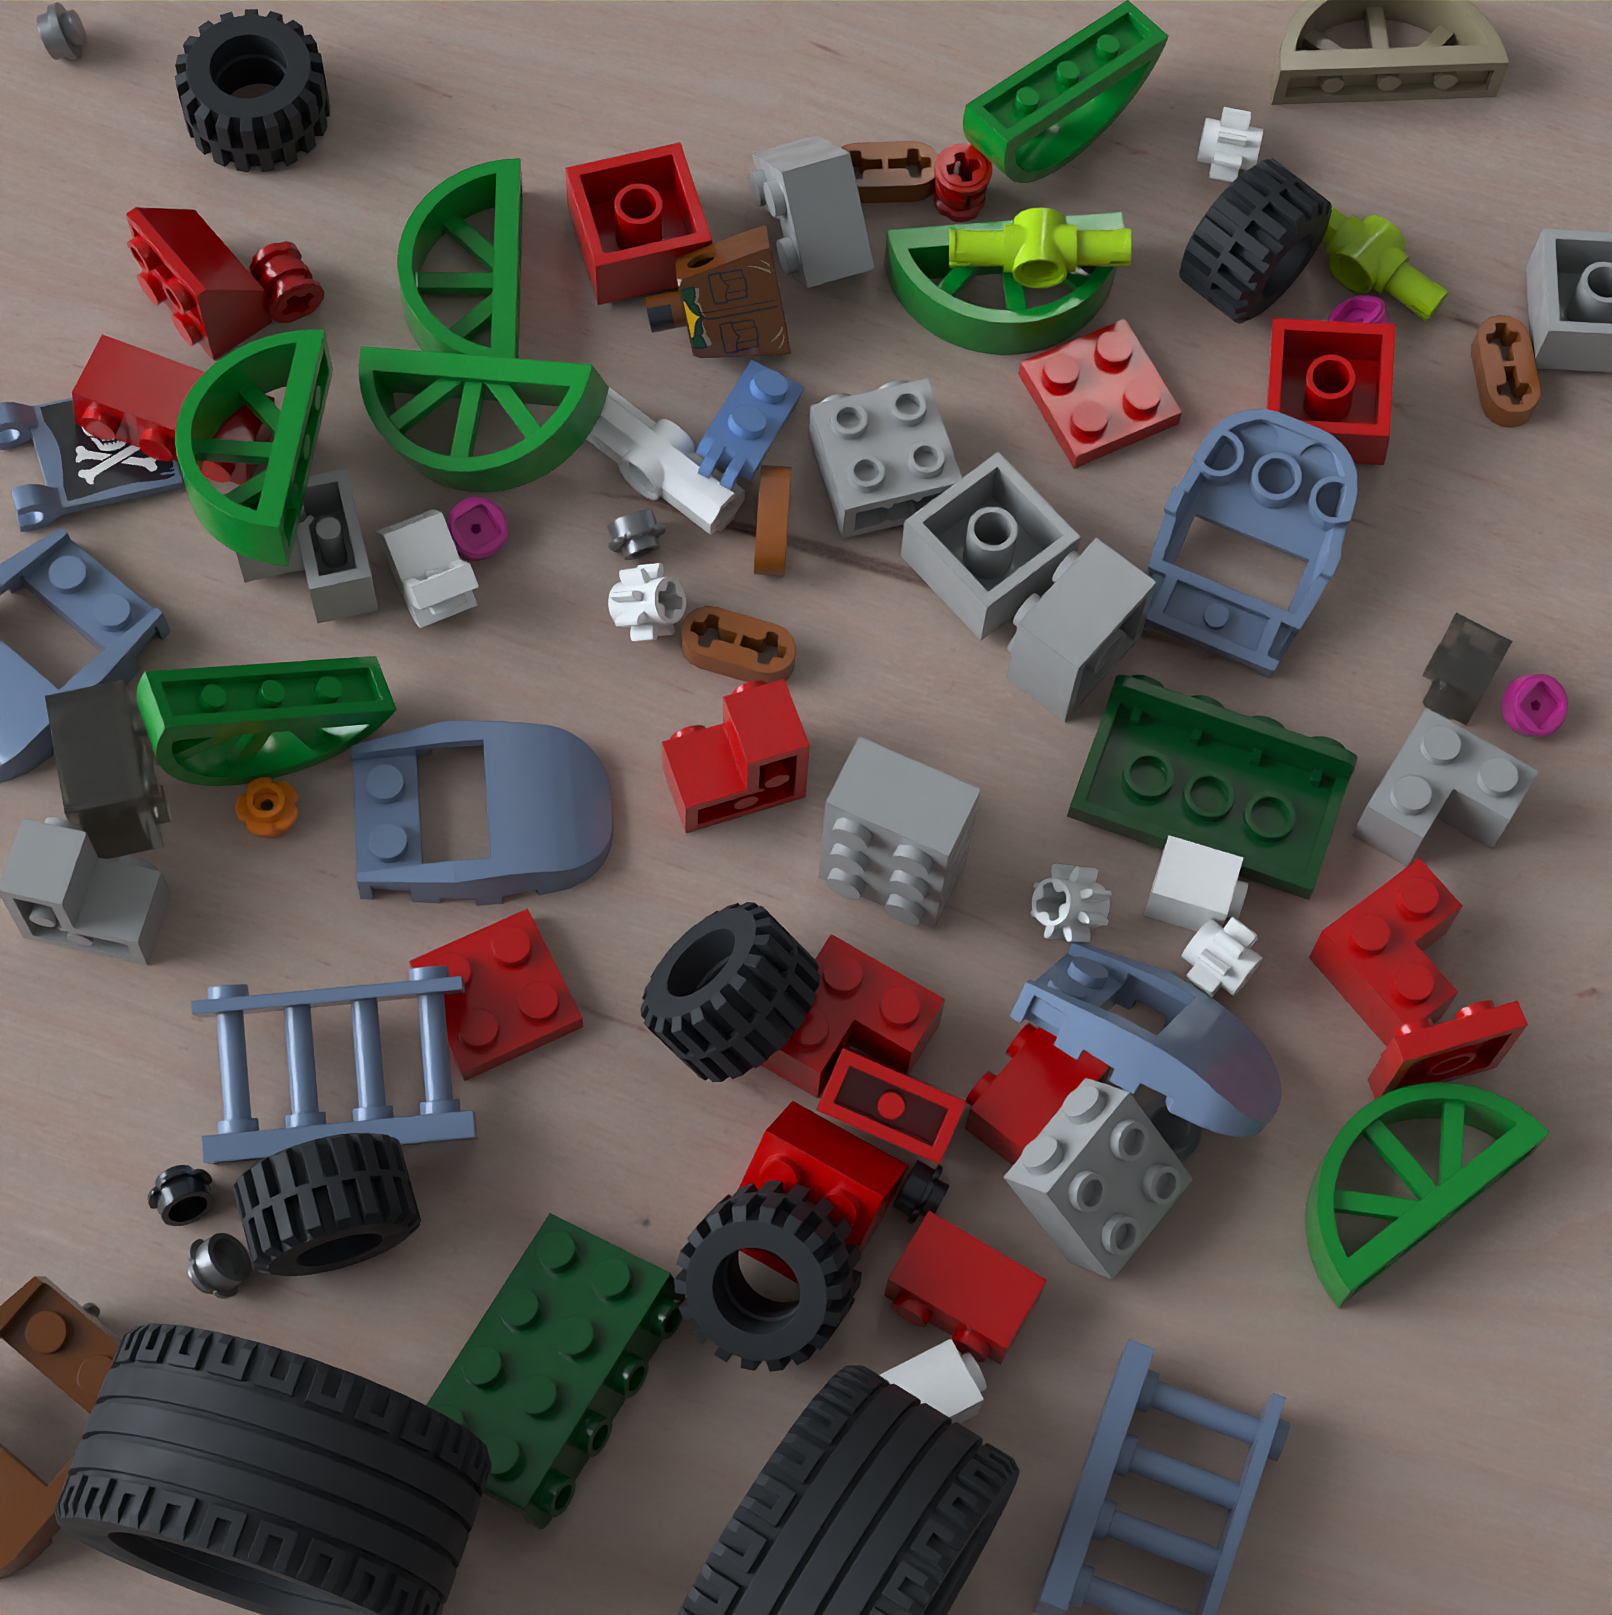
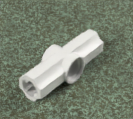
M609 387L600 417L586 440L618 463L619 470L625 480L639 494L650 500H658L662 497L710 535L716 531L721 532L735 518L736 512L745 501V490L736 483L732 490L721 486L720 482L724 474L718 469H715L710 479L699 475L698 470L704 459L696 454L697 447L685 431L666 419H661L656 423Z

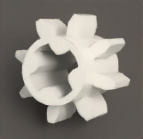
M1224 107L1221 120L1205 119L1197 161L1211 164L1209 178L1233 182L1237 179L1239 170L1246 171L1256 165L1263 129L1249 126L1251 112Z
M662 563L638 565L634 569L620 570L621 582L616 583L612 587L608 599L609 612L616 627H631L630 636L631 641L634 642L656 640L658 636L673 635L675 633L673 624L682 618L686 607L685 592L678 578L663 577L664 568Z
M1053 864L1051 869L1052 878L1035 882L1033 885L1035 890L1032 897L1033 910L1030 912L1031 916L1036 917L1040 923L1046 925L1044 938L1087 944L1091 938L1089 929H1095L1100 925L1107 926L1109 923L1107 916L1110 909L1109 897L1112 893L1109 890H1105L1101 884L1095 882L1098 875L1096 868Z
M1234 916L1231 917L1224 928L1210 918L1199 929L1182 953L1181 957L1193 965L1186 975L1188 977L1187 980L1211 998H1213L1220 987L1234 997L1248 982L1263 960L1262 956L1251 949L1258 940V935Z

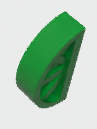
M1130 1L1123 2L967 103L963 115L965 138L1014 182L1029 183L1054 173L1087 149L1123 112L1153 70L1169 35Z
M520 158L489 161L454 174L432 189L410 215L399 242L397 271L405 319L412 336L422 351L519 359L523 182ZM495 207L494 246H492L467 224L464 219L483 210ZM447 233L491 273L420 271L432 247L440 237ZM419 294L490 295L448 329L432 315ZM492 321L491 348L469 341Z
M1122 212L1065 216L1067 224H1077V230L1124 229ZM1014 220L887 230L884 258L886 274L892 290L905 310L921 326L953 345L976 352L999 355L1022 354L1045 349L1066 340L1080 331L1095 317L1105 303L1113 285L1117 267L1097 266L1093 273L1089 275L1080 267L1093 266H1076V272H1067L1065 280L1062 281V283L1074 290L1073 292L1047 305L1026 309L1023 285L1014 279L1013 272H1004V266L949 268V229L1004 230V224H1013ZM1001 274L1006 310L979 307L955 297L974 276ZM944 278L938 285H935L930 280Z
M298 330L274 334L245 344L230 352L212 365L196 381L187 394L177 418L175 429L176 453L188 497L196 516L206 530L229 549L256 561L289 567L333 374L325 330ZM286 387L280 411L265 394ZM244 405L275 436L273 443L212 438L221 425ZM203 461L268 465L265 471L225 495L218 492L202 474ZM259 501L257 510L248 508Z
M361 346L360 391L369 417L377 430L419 473L436 483L461 491L482 493L505 491L531 483L559 467L574 454L593 430L600 417L609 390L608 385L591 364ZM394 393L417 394V396L396 411ZM451 397L462 398L450 456L426 450L407 438L405 435L406 431ZM483 401H499L526 439L496 453L472 457ZM524 404L559 407L545 424L540 426Z
M377 656L145 671L139 681L136 694L137 704L160 767L175 779L204 786L249 784L257 778L269 777L273 779L314 766L351 748V745H355L381 727L397 710Z
M1436 1082L1406 1086L1373 1100L1359 1110L1339 1131L1319 1163L1310 1185L1305 1211V1230L1310 1257L1320 1282L1338 1308L1533 1154L1550 1132L1537 1119L1510 1100L1484 1089L1458 1083ZM1411 1119H1442L1438 1186L1386 1127L1387 1125ZM1464 1124L1485 1132L1497 1140L1462 1167ZM1366 1138L1418 1200L1335 1189L1337 1175L1344 1156L1360 1140ZM1334 1212L1395 1221L1354 1254L1347 1257L1338 1235Z

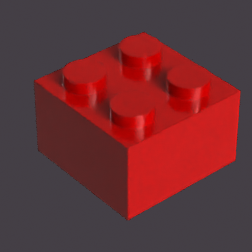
M681 142L565 168L568 211L597 305L678 287L675 260L681 255L712 244V237Z
M1273 318L1266 409L1285 414L1328 432L1343 444L1351 455L1354 464L1384 465L1390 439L1396 324Z

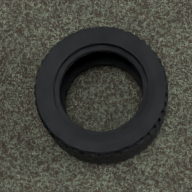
M152 1323L136 1326L123 1336L110 1370L107 1372L97 1396L96 1405L92 1409L82 1434V1441L79 1442L69 1467V1477L65 1481L54 1510L57 1524L66 1533L82 1543L153 1576L262 1615H441L444 1609L443 1605L448 1600L456 1576V1568L460 1565L469 1538L468 1533L473 1527L481 1503L480 1497H482L492 1464L486 1444L470 1430L446 1415L362 1376L264 1343L188 1326Z
M846 1365L833 1375L815 1395L769 1458L708 1556L677 1615H947L1001 1517L1017 1483L1020 1470L1014 1458L989 1443L984 1445L982 1437L958 1422L952 1424L951 1418L927 1403L921 1404L919 1398L895 1383L890 1384L888 1380L865 1366Z

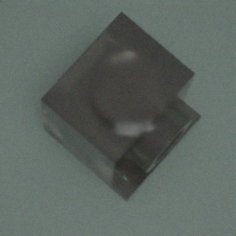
M1456 612L1441 643H1439L1422 675L1432 681L1422 702L1425 708L1448 720L1454 719L1467 726L1513 641Z

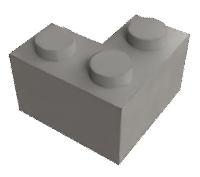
M815 135L752 153L756 171L749 172L750 188L757 206H764L767 212L780 220L783 238L776 241V246L785 274L792 273L793 278L805 287L810 288L875 269L851 155L848 151L820 135Z
M347 468L309 476L289 567L256 561L236 552L244 582L305 570L317 623L379 610ZM259 501L248 508L257 510Z
M1426 708L1367 804L1352 836L1399 863L1408 866L1438 818L1493 849L1539 770Z
M48 817L44 823L22 818L0 881V897L23 938L146 966L149 964L171 896L161 871H157L156 866L143 859L130 856L121 857L119 862L99 858L87 832H84L76 823L57 817Z

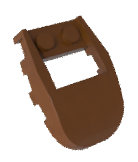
M34 1276L0 1306V1338L91 1414L121 1340L46 1276ZM0 1443V1579L11 1576L16 1571L28 1566L52 1544L51 1537L61 1529L57 1524L54 1509L65 1481L69 1477L68 1470L75 1453L48 1485Z

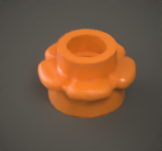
M269 777L257 778L247 784L246 793L237 798L235 805L237 818L239 821L245 822L247 830L254 835L263 838L279 837L292 827L298 817L299 811L295 806V803L298 801V795L294 787L286 781L273 782ZM264 802H272L274 805L271 810L265 811L261 808Z

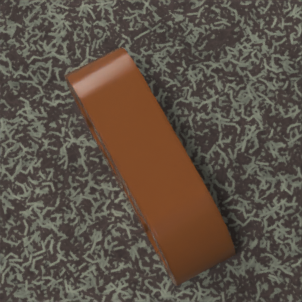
M865 142L846 144L841 147L850 153L853 167L860 168V173L863 175V179L856 180L861 203L915 202L925 200L934 193L936 179L934 163L938 153L931 146L923 142ZM906 166H917L921 177H910Z
M1506 315L1489 317L1481 323L1471 345V358L1480 403L1484 414L1493 423L1502 427L1513 428L1523 425L1530 419L1541 397V386L1531 338L1527 328L1519 320ZM1492 338H1500L1502 346L1511 347L1505 361L1502 360L1498 344H1490ZM1506 381H1509L1512 396L1514 398H1521L1519 405L1511 404L1509 396L1501 395Z
M761 465L754 574L785 576L791 467Z
M703 606L694 609L687 614L682 622L681 649L683 655L690 664L700 669L744 682L763 680L767 683L784 678L786 681L794 671L796 656L794 638L787 629L777 624L713 606ZM708 628L718 630V640H713L709 648L700 646L699 636H704ZM767 645L776 647L777 657H773L769 665H763L758 662V653H763Z

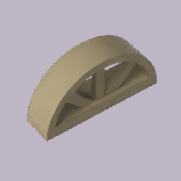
M1306 0L1295 12L1284 33L1271 80V105L1496 97L1509 65V60L1496 29L1488 18L1469 0ZM1365 19L1369 48L1343 49L1322 34V32L1346 22ZM1385 19L1411 24L1431 34L1418 47L1390 48ZM1303 47L1308 49L1307 51H1301Z

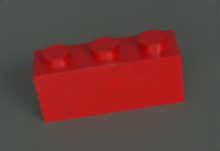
M102 334L72 391L75 424L82 426L86 432L99 439L112 440L114 438L139 447L146 455L156 460L170 461L172 459L178 462L175 447L177 418L187 394L205 372ZM266 395L275 404V398ZM244 405L221 425L212 439L269 442L272 433ZM203 461L202 474L216 482L224 483L231 481L242 485L252 478L258 464Z

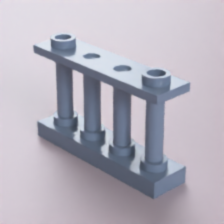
M430 966L409 969V981L260 995H249L247 984L209 987L208 999L191 1001L192 1015L199 1018L217 1017L224 1121L218 1122V1134L201 1136L203 1163L216 1164L265 1159L279 1151L307 1141L346 1133L389 1135L390 1137L397 1138L401 1146L478 1139L475 1111H461L460 1099H453L444 996L465 994V983L462 976L449 977L448 966ZM418 998L426 1102L419 1103L420 1115L394 1118L393 1105H386L378 1002ZM351 1004L359 1108L352 1109L353 1122L327 1124L326 1112H319L311 1008ZM284 1011L292 1114L285 1115L286 1128L259 1130L258 1118H251L244 1014Z
M1129 1339L1118 1361L1033 1612L1040 1615H1064L1069 1604L1081 1608L1083 1602L1116 1615H1217L1267 1458L1276 1462L1279 1460L1289 1433L1290 1422L1280 1419L1286 1397L1273 1393L1262 1407L1259 1418L1159 1381L1160 1373L1149 1370L1155 1348ZM1152 1407L1250 1444L1239 1481L1230 1480L1138 1445V1437L1127 1433L1134 1410L1138 1409L1146 1413L1148 1408ZM1127 1471L1228 1508L1229 1512L1217 1548L1116 1510L1117 1502L1105 1498L1113 1473L1125 1477ZM1105 1536L1207 1574L1208 1577L1196 1614L1094 1576L1095 1568L1083 1564L1091 1538L1103 1542Z

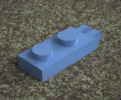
M751 360L697 448L696 454L704 457L698 474L710 479L716 467L720 465L726 468L720 482L721 486L732 490L740 476L751 481L798 404L805 387L779 372Z

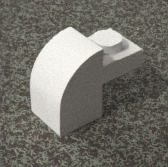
M431 509L375 531L398 589L419 628L478 606L472 590L478 588L479 585L471 564L459 558L442 512Z

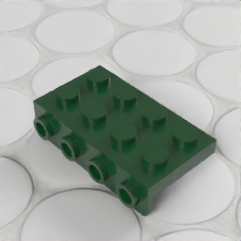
M1117 675L1071 801L1067 817L1164 850L1170 835L1243 857L1238 876L1309 900L1314 891L1348 782L1355 769L1358 757L1332 738L1324 736L1308 737L1285 729L1280 722L1270 717L1260 715L1249 717L1225 709L1219 701L1203 695L1190 697L1166 689L1159 681L1149 676Z
M549 1213L426 1405L467 1428L486 1444L492 1468L483 1493L519 1512L528 1523L539 1529H544L553 1517L562 1514L573 1498L576 1488L575 1481L590 1457L598 1455L607 1444L612 1432V1421L626 1398L633 1397L644 1384L649 1369L648 1363L663 1339L670 1338L678 1329L683 1318L679 1306L685 1300V1295L675 1293L674 1277L670 1272Z

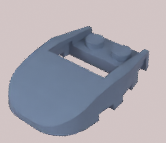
M1249 409L1234 413L1221 420L1216 427L1211 429L1195 452L1193 463L1178 487H1173L1164 507L1165 514L1148 565L1149 577L1157 583L1144 627L1146 625L1257 670L1260 672V675L1269 678L1308 618L1329 580L1333 577L1342 556L1340 551L1347 525L1352 518L1358 493L1356 467L1351 455L1343 444L1320 428L1267 409ZM1194 517L1308 562L1288 610H1283L1174 565Z
M62 527L0 564V595L7 590L12 594L24 586L101 653L85 665L59 690L0 639V782L12 780L36 768L53 756L51 748L75 730L84 734L102 717L99 709L119 686L124 689L140 670L135 658L153 635L156 634L160 639L164 640L170 633L164 614L157 607L153 609L72 541L68 532Z
M441 721L351 745L357 855L356 879L360 899H373V889L410 891L412 902L440 903V898L475 899L477 906L503 904L504 896L533 890L540 896L570 889L592 877L607 859L613 841V819L608 776L595 752L583 740L567 730L551 725L523 722ZM483 745L490 858L423 864L418 757L432 754V749Z
M1072 942L1068 953L1036 981L1029 979L1025 983L1010 1014V1017L1019 1023L1026 1019L1057 1036L1054 1046L1074 1059L1078 1060L1083 1052L1087 1051L1114 1068L1109 1080L1113 1084L1133 1095L1138 1091L1141 1084L1167 1096L1165 1103L1170 1113L1216 1133L1236 1137L1256 1135L1274 1117L1281 1102V1082L1270 1053L1255 1033L1237 1016L1219 1002L1171 972L1083 942ZM1136 1001H1139L1168 1017L1164 1024L1165 1028L1156 1036L1124 1017L1109 1012V1010L1115 1004L1130 1010Z

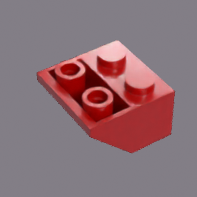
M135 207L126 213L133 239L127 242L132 256L142 268V272L137 275L138 282L145 294L156 306L164 302L173 312L171 316L172 321L179 334L190 346L199 343L214 361L272 323L271 316L267 311L268 301L263 287L196 210Z
M792 1101L765 1130L739 1188L754 1183L759 1191L768 1180L782 1181L783 1192L787 1193L796 1184L809 1188L808 1200L818 1204L823 1197L835 1206L828 1215L835 1222L843 1218L847 1220L852 1231L845 1241L847 1245L858 1244L860 1254L862 1255L882 1221L908 1165L797 1102ZM761 1248L740 1249L741 1252L798 1284L791 1267L775 1253Z

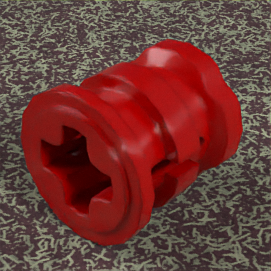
M963 143L948 146L938 154L934 163L936 178L933 195L934 206L940 215L948 217L954 222H967L976 218L979 211L985 205V194L993 174L992 163L971 144ZM956 162L958 167V174H954ZM964 196H969L967 205Z
M289 241L272 243L260 249L252 257V263L249 266L252 276L266 292L269 315L274 321L280 323H290L310 315L320 306L324 300L325 293L320 283L312 279L313 276L308 266L301 261L302 255L297 246Z

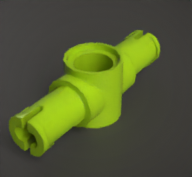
M1332 206L1328 228L1321 243L1327 246L1325 253L1330 256L1328 265L1335 279L1343 287L1359 294L1368 293L1372 288L1380 294L1387 291L1427 322L1442 305L1449 291L1438 283L1433 282L1408 263L1410 256L1404 253L1406 243L1400 230L1392 222L1381 216L1369 215L1361 221L1355 215L1347 218Z
M1031 208L1020 212L1014 218L1013 224H1004V230L949 229V268L1004 266V272H1013L1014 279L1023 286L1038 289L1050 288L1064 281L1067 272H1076V266L1130 267L1131 228L1077 230V224H1067L1065 216L1059 211L1051 208Z

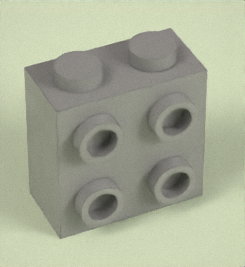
M928 378L912 382L895 380L886 383L877 390L852 396L847 393H839L825 398L820 403L811 405L809 438L842 539L903 525L906 519L962 479Z
M1085 1078L1078 1088L1067 1096L1063 1106L1040 1134L1025 1147L1021 1157L1004 1176L1010 1187L1070 1263L1112 1280L1193 1180L1130 1092L1089 1078Z

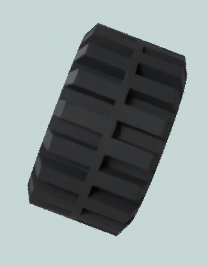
M245 9V15L234 17L231 11L221 14V22L213 24L208 20L198 27L199 37L189 36L183 44L185 54L178 55L175 64L177 71L175 76L176 87L190 138L195 139L196 147L204 155L212 152L215 163L225 167L230 162H234L237 171L249 172L251 166H261L262 172L274 170L273 164L283 161L286 166L297 162V153L299 151L308 154L316 147L315 136L324 135L328 127L326 117L330 116V101L321 53L318 52L316 41L311 34L304 35L303 26L295 20L285 24L282 14L272 11L265 17L259 16L258 9ZM251 84L276 86L271 92L255 98L231 96L236 90Z
M1273 158L1263 160L1235 179L1206 212L1187 244L1180 265L1179 276L1184 283L1235 323L1241 324L1251 320L1274 304L1307 266L1326 233L1332 213V204Z
M746 902L742 905L735 903L705 917L698 924L690 928L667 951L650 976V982L645 987L642 996L644 1002L641 1006V1017L645 1019L644 1024L699 1078L705 1081L710 1079L712 1082H723L729 1077L735 1079L744 1075L753 1067L756 1069L766 1062L770 1056L779 1051L788 1042V1039L806 1019L805 1015L812 1008L817 997L814 992L820 985L821 975L817 972L819 965L763 906L759 907L754 902Z
M338 1134L289 1147L258 1162L244 1172L233 1186L252 1265L255 1270H259V1273L268 1275L305 1276L357 1264L394 1248L415 1232L421 1222L400 1142L397 1138L384 1134Z
M768 1180L759 1191L754 1183L742 1186L733 1196L728 1194L717 1203L688 1236L689 1242L680 1250L676 1265L683 1269L674 1278L675 1293L687 1295V1298L679 1306L684 1321L695 1319L698 1327L692 1334L702 1345L710 1339L719 1346L714 1355L725 1362L732 1355L741 1357V1368L755 1371L762 1361H766L769 1372L784 1370L791 1359L796 1365H799L809 1360L817 1348L819 1350L823 1348L856 1300L853 1298V1295L860 1287L862 1272L854 1270V1267L861 1259L858 1244L847 1245L845 1241L852 1228L845 1218L835 1222L828 1215L835 1206L823 1197L818 1204L808 1200L809 1188L796 1184L787 1193L783 1192L782 1181ZM743 1248H761L781 1257L791 1267L797 1278L800 1299L793 1302H778L758 1294L747 1283L741 1272L739 1250Z

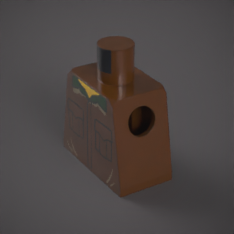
M766 225L681 255L675 260L679 291L645 297L652 333L687 326L693 356L720 358L791 354L787 325Z

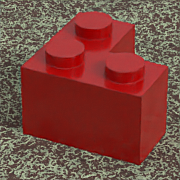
M785 678L771 683L755 680L742 684L730 695L723 696L722 724L709 728L703 725L689 726L674 733L669 740L662 741V768L685 833L806 797L810 745Z
M1418 858L1322 930L1309 959L1384 1045L1388 1047L1393 1037H1395L1394 1032L1398 1028L1425 1018H1430L1433 1024L1440 1020L1457 995L1458 991L1422 951L1447 933L1463 905L1428 866Z
M831 934L815 958L819 965L817 972L821 976L820 985L814 992L817 997L812 1008L805 1015L806 1019L788 1039V1042L779 1051L770 1056L766 1062L761 1064V1066L816 1098L819 1097L829 1081L844 1046L848 1048L853 1046L880 1062L910 1074L940 1025L945 999Z

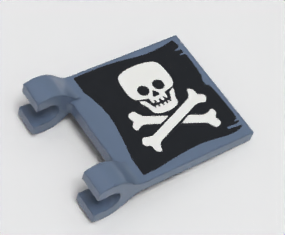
M72 398L35 406L16 402L0 403V450L15 448L32 438L46 486L27 484L12 489L15 514L21 532L41 529L65 514L184 488L177 461L172 459L170 461L156 460L146 455L139 447L114 438L112 440L99 439L86 432L82 426L76 425Z

